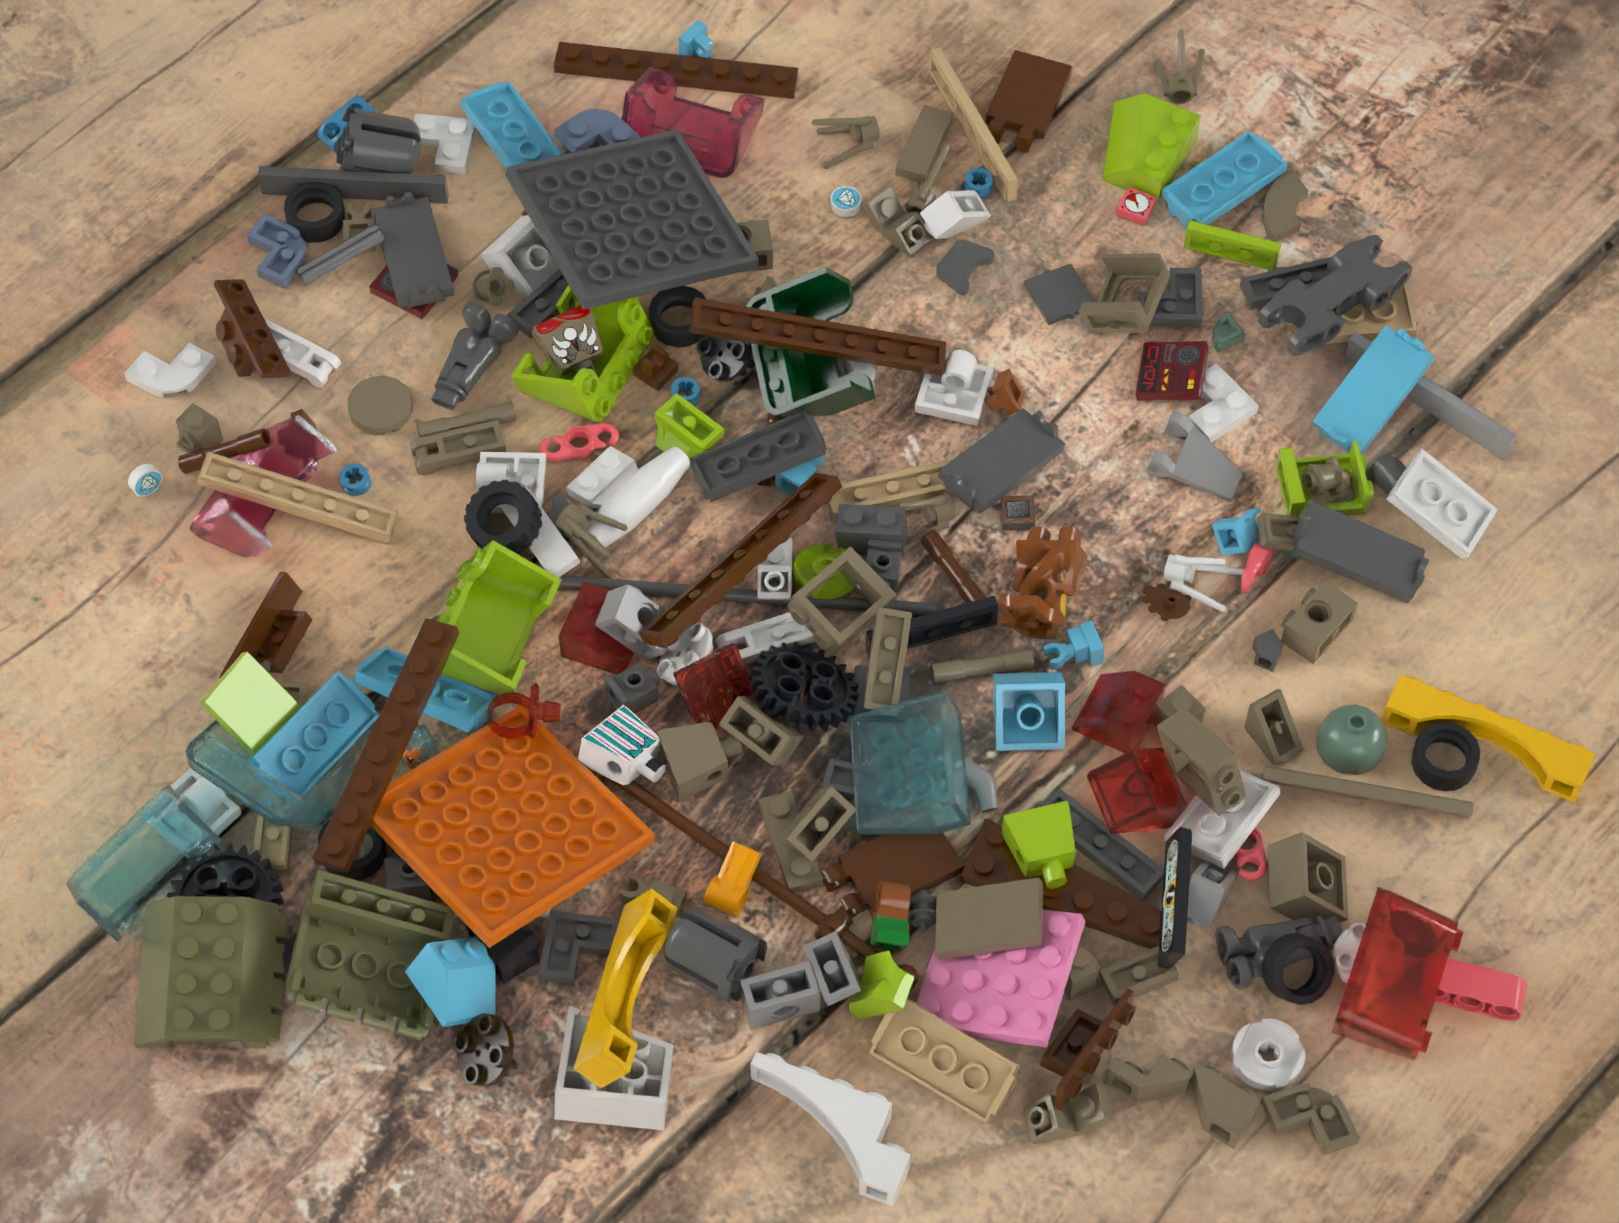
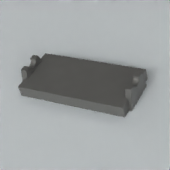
M412 192L405 193L401 198L386 197L384 206L373 208V214L376 224L380 227L385 237L381 245L398 308L408 306V308L444 301L446 297L454 296L453 285L428 197L416 199Z
M1022 408L942 467L938 478L970 509L974 508L981 514L1061 454L1066 444L1058 438V426L1054 422L1048 423L1040 410L1032 416Z
M803 410L691 457L693 462L691 468L705 500L710 499V502H713L827 454L825 451L827 448L812 414L808 415L806 410Z
M1312 500L1306 505L1305 510L1300 513L1292 545L1295 546L1293 555L1407 604L1423 583L1425 578L1423 574L1429 562V559L1424 557L1425 549Z

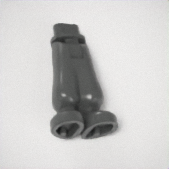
M468 302L462 310V317L467 328L461 329L457 333L451 351L435 383L436 391L431 398L435 404L449 410H454L459 401H465L466 395L473 389L481 375L500 355L501 345L512 341L519 333L518 324L509 316L496 314L491 322L489 312L480 304ZM489 330L488 336L486 338H482Z
M1318 915L1313 918L1307 917L1274 924L1256 925L1249 927L1240 938L1230 926L1225 925L1216 928V945L1221 962L1228 964V978L1235 988L1239 990L1248 988L1253 977H1262V962L1267 949L1276 939L1285 934L1299 933L1321 941L1331 950L1332 945L1335 944L1343 933L1337 918L1331 916L1322 919ZM1299 948L1292 952L1285 961L1283 969L1293 963L1312 957L1311 952L1304 948Z

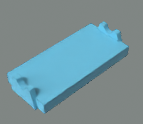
M510 81L503 84L499 82L468 93L467 97L461 98L462 110L505 169L508 166L563 155L557 144Z
M1247 131L1163 188L1162 198L1168 203L1169 214L1172 217L1177 216L1185 229H1187L1189 220L1210 225L1284 174L1287 169V163L1282 160L1283 156L1264 139Z
M1385 325L1312 421L1313 426L1321 431L1319 434L1348 453L1350 452L1352 441H1357L1360 453H1364L1432 364L1434 356L1427 352L1422 341L1411 337L1402 328H1399L1396 332Z
M386 646L382 650L377 649L358 665L354 683L389 697L407 659V655ZM440 675L423 713L467 733L470 730L471 733H474L481 729L483 725L486 726L490 723L497 704L498 695Z
M339 671L333 673L249 759V762L257 769L255 778L258 782H262L268 787L269 793L273 797L285 798L291 805L297 803L377 720L380 714L374 709L376 705L348 676L345 678Z

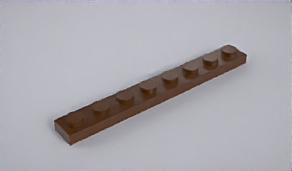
M559 42L554 61V73L790 99L795 98L799 68L568 42Z
M695 298L692 303L690 333L941 376L945 371V341Z
M814 473L639 632L644 644L662 648L673 645L685 630L696 624L701 619V616L713 605L719 603L732 587L741 583L755 566L764 562L778 545L786 542L790 534L800 525L808 522L813 513L822 505L831 501L832 496L842 488L838 476Z
M425 618L312 857L315 864L348 874L460 634L457 626Z

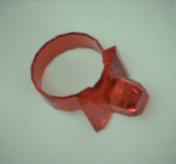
M535 683L531 686L530 698L516 692H507L495 696L488 706V726L493 733L503 738L516 739L528 735L533 739L536 736L537 720H543V723L560 721L561 704L546 700L545 703L539 702L540 687ZM508 703L522 705L530 711L528 723L514 728L501 726L493 720L490 714L496 707Z

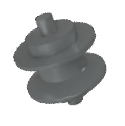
M919 890V893L911 896L909 909L912 911L908 912V923L918 927L920 931H926L927 927L936 924V911L933 910L936 909L937 898L926 893L925 890Z

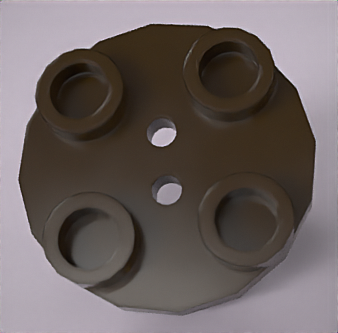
M482 1013L472 1018L463 1031L458 1032L453 1039V1048L457 1052L459 1069L465 1083L469 1085L489 1087L498 1083L502 1077L507 1076L508 1069L514 1070L518 1068L516 1060L512 1059L514 1049L512 1032L507 1022L498 1015Z

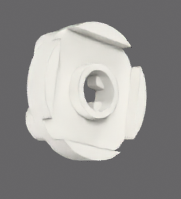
M1262 1019L1259 1023L1252 1025L1249 1023L1243 1026L1237 1033L1232 1046L1233 1072L1246 1084L1259 1090L1275 1093L1286 1089L1287 1086L1297 1080L1304 1066L1306 1054L1299 1041L1300 1036L1290 1025L1276 1019ZM1268 1048L1274 1050L1273 1056L1277 1060L1265 1061L1258 1052L1259 1050L1266 1052Z

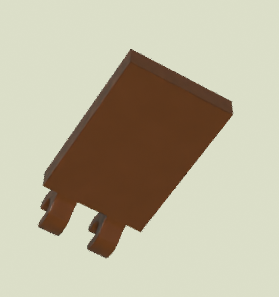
M1014 50L986 113L985 123L990 124L988 129L997 144L1001 142L1005 129L1019 132L1017 139L1020 140L1016 149L1024 152H1029L1034 137L1044 139L1072 74L1071 65Z
M927 812L839 855V865L826 868L822 871V874L825 877L823 884L828 892H833L851 882L857 893H849L840 898L843 906L839 907V909L844 910L851 918H854L867 909L873 916V906H875L876 892L880 881L910 885L911 897L919 893V890L927 891L961 874L965 865L931 813Z

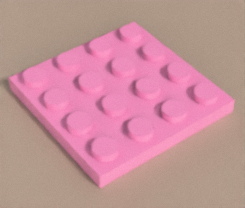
M1043 910L1041 946L938 960L934 948L916 1004L976 1039L1047 1047L1085 925L1084 917L1078 913Z

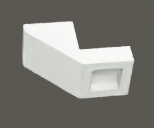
M792 538L778 545L768 555L767 559L758 565L757 599L791 600Z

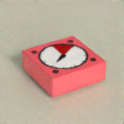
M1128 187L1116 209V216L1145 226L1157 204V197Z

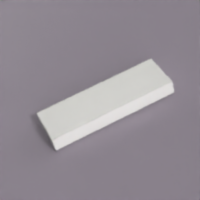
M510 504L499 505L515 527L519 518L517 508ZM539 504L538 507L542 512V527L539 529L537 539L533 540L529 548L543 568L559 578L581 562Z

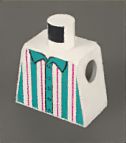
M624 705L582 737L578 760L586 767L621 785H628L640 774L655 783L662 777L666 766L656 759L660 744L659 737Z

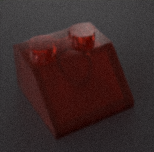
M584 582L558 636L561 657L618 675L628 669L634 652L595 626L606 595L610 590Z
M1135 670L1101 674L1073 724L1072 731L1135 757L1153 723L1156 704L1163 699L1166 684Z
M1163 747L1132 750L1090 771L1086 775L1110 834L1170 828L1187 807Z

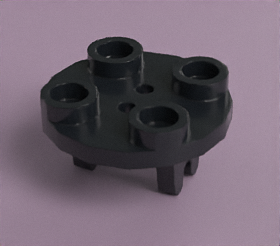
M706 335L701 337L697 343V352L700 354L702 368L711 379L720 382L732 381L738 376L746 375V367H755V363L751 359L753 352L751 343Z

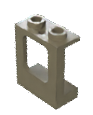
M1160 253L1103 254L1102 259L1109 272L1097 301L1082 302L1079 313L1089 332L1147 333L1170 278V273ZM1154 280L1143 307L1140 302H1114L1124 281Z

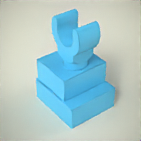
M825 455L775 475L776 489L791 495L814 473H817V467L824 464Z
M1260 508L1247 509L1242 517L1219 519L1212 524L1222 555L1246 553L1252 548L1254 543L1259 542L1256 533L1259 531L1256 515L1261 512Z
M1092 620L1079 624L1077 627L1067 629L1066 644L1049 643L1044 646L1045 656L1050 654H1057L1059 656L1050 660L1051 670L1061 668L1071 657L1075 664L1089 661L1091 667L1104 663V646Z

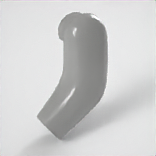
M966 757L955 758L950 764V772L954 778L975 790L981 812L998 810L994 777L987 770Z

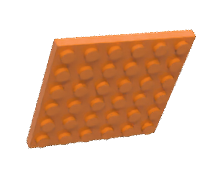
M522 704L390 782L370 824L388 845L489 948L654 843L655 833Z

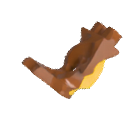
M1031 527L1027 540L1016 541L1017 569L1012 588L1015 592H1019L1020 596L1001 594L999 597L998 605L1004 612L1000 619L1001 626L1012 628L1022 635L1036 639L1053 638L1056 636L1058 629L1064 627L1066 596H1073L1076 592L1077 577L1087 559V554L1080 546L1081 534L1075 527L1060 528L1058 540H1050L1051 533L1047 528ZM1066 570V571H1067V576H1066V578H1065V580H1064V579H1063V573H1064V571ZM1041 590L1048 592L1047 598L1044 601L1037 595Z

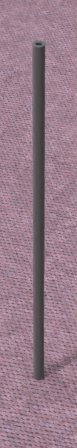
M562 575L559 577L562 580L558 588L608 592L629 584L640 589L643 595L679 597L691 585ZM731 588L721 600L787 606L790 600L757 599L758 590ZM811 596L807 598L816 608L866 611L872 606L865 598L842 596L829 600L816 599ZM894 600L888 609L912 612V615L923 616L936 612V603Z

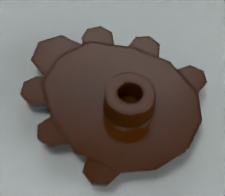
M1162 583L1157 584L1156 588L1151 585L1144 587L1143 593L1146 596L1142 597V602L1147 604L1150 602L1148 611L1150 613L1156 612L1161 616L1162 621L1167 622L1169 619H1179L1188 613L1191 596H1183L1177 590L1166 589Z

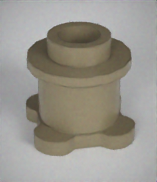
M493 267L490 270L478 273L473 280L472 287L474 294L481 301L490 302L492 305H501L503 298L508 293L514 291L515 284L503 275L502 268Z
M1331 456L1327 457L1325 465L1309 464L1305 469L1302 481L1305 489L1313 496L1322 495L1327 490H1329L1332 496L1340 494V488L1343 483H1346L1347 476L1346 472L1338 465L1337 458Z

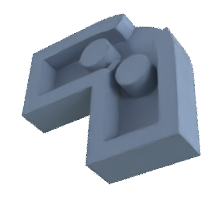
M602 109L585 110L556 127L554 137L571 153L585 150L597 141L604 146L641 138L619 116Z
M264 213L248 233V242L270 252L256 269L258 277L285 289L298 273L297 269L305 263L307 256L306 245L298 229Z

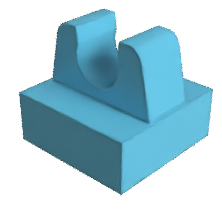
M699 20L678 38L679 55L710 58L713 55V52L708 50L713 45V41L707 37V25Z

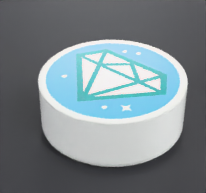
M839 187L831 194V209L840 217H852L861 210L862 196L854 187Z
M143 464L132 471L128 478V486L137 496H148L159 488L163 477L153 464Z

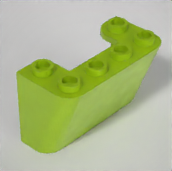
M569 285L556 304L560 314L569 311L568 305L572 297L574 299V308L580 306ZM637 297L591 308L603 348L602 358L592 362L598 376L593 369L588 368L580 369L577 374L575 371L561 376L549 359H547L540 370L532 354L526 353L511 376L518 390L523 394L595 422L603 421L609 414L620 392L623 391L626 382L633 372V367L640 361L654 337L653 328ZM527 368L530 369V374H525Z
M492 540L483 549L478 547L470 561L465 559L456 573V577L459 578L456 587L453 586L444 600L447 609L436 620L457 626L460 632L441 675L507 697L516 689L527 661L520 659V656L536 618L551 606L562 579Z

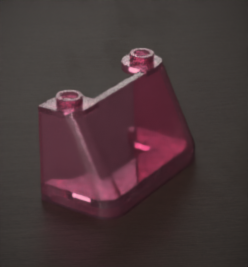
M649 67L625 93L622 120L640 137L678 129L705 174L718 178L731 176L738 168L760 121L765 98L750 94L741 95L734 101L732 111L728 112L676 97L677 83L675 78L669 72Z

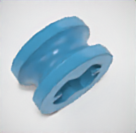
M984 168L969 170L965 176V191L975 190L980 199L988 197L992 191V174Z
M689 377L676 379L671 386V397L676 393L680 395V392L685 390V393L691 391L690 396L684 394L681 397L696 407L700 401V388L697 381Z
M350 464L340 472L339 479L343 490L347 494L359 496L365 494L370 489L371 479L363 465ZM354 476L361 477L360 482L356 480V484H350V478L354 480Z

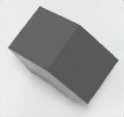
M1273 629L1256 636L1252 647L1256 653L1254 664L1271 672L1274 671L1284 646Z

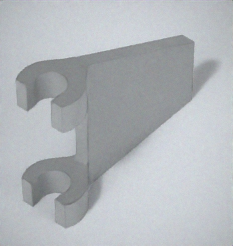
M1173 411L1164 433L1172 437H1186L1184 445L1175 463L1165 453L1155 451L1147 473L1155 477L1173 478L1231 502L1242 473L1184 414Z

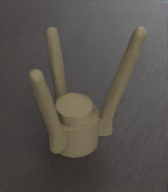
M1183 30L1178 32V71L1172 74L1169 82L1160 60H1155L1157 72L1163 85V95L1178 104L1187 103L1197 96V85L1205 55V50L1200 49L1191 78L1185 72Z
M874 116L812 120L813 125L828 126L818 128V134L850 131L853 142L860 143V145L824 163L823 167L825 169L863 150L872 149V141H877L880 138L879 125Z
M949 143L944 145L923 188L920 189L922 182H914L910 197L905 204L907 213L918 212L921 216L920 212L936 200V195L930 188L950 149ZM959 186L953 191H962V187Z
M945 493L929 499L899 504L898 507H905L906 512L922 510L925 520L928 523L933 522L935 524L906 543L905 553L920 544L922 536L928 531L937 530L938 532L949 528L948 520L954 519L956 514L949 494Z
M569 504L559 515L555 525L563 530L562 534L574 543L605 578L613 579V576L579 538L582 537L604 556H609V550L586 532L591 524L587 518L589 517L622 531L627 530V525L594 512L584 504L579 508Z

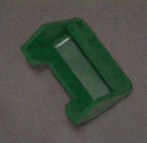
M823 267L753 296L748 301L746 307L829 321L847 313L853 304L854 296L849 279L827 267ZM751 343L763 404L767 412L772 415L786 418L806 410L808 415L830 416L875 399L870 377L862 372H852L841 377L837 358Z

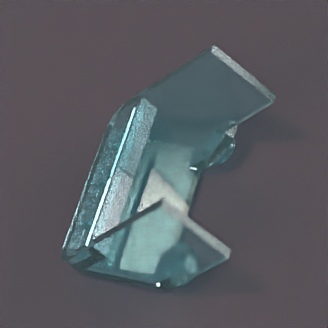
M217 720L212 722L194 738L186 748L187 763L193 771L272 824L305 829L317 828L333 815L356 766L355 756L349 753L312 789L301 797L251 764L248 751L240 746V743Z
M167 785L158 791L71 875L66 885L76 903L118 942L122 938L118 929L120 931L125 930L136 919L134 912L137 906L135 903L186 854L192 856L196 853L200 856L213 843L218 845L222 839L170 785Z

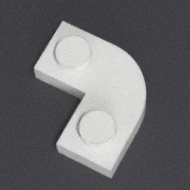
M189 342L170 364L143 351L124 374L126 381L152 395L164 398V394L177 393L185 389L189 393L194 390L217 362L214 355Z

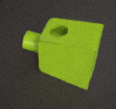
M1068 800L1003 815L1002 835L1024 876L1030 878L1043 875L1046 886L1050 889L1066 884L1067 878L1064 869L1074 866L1075 842Z

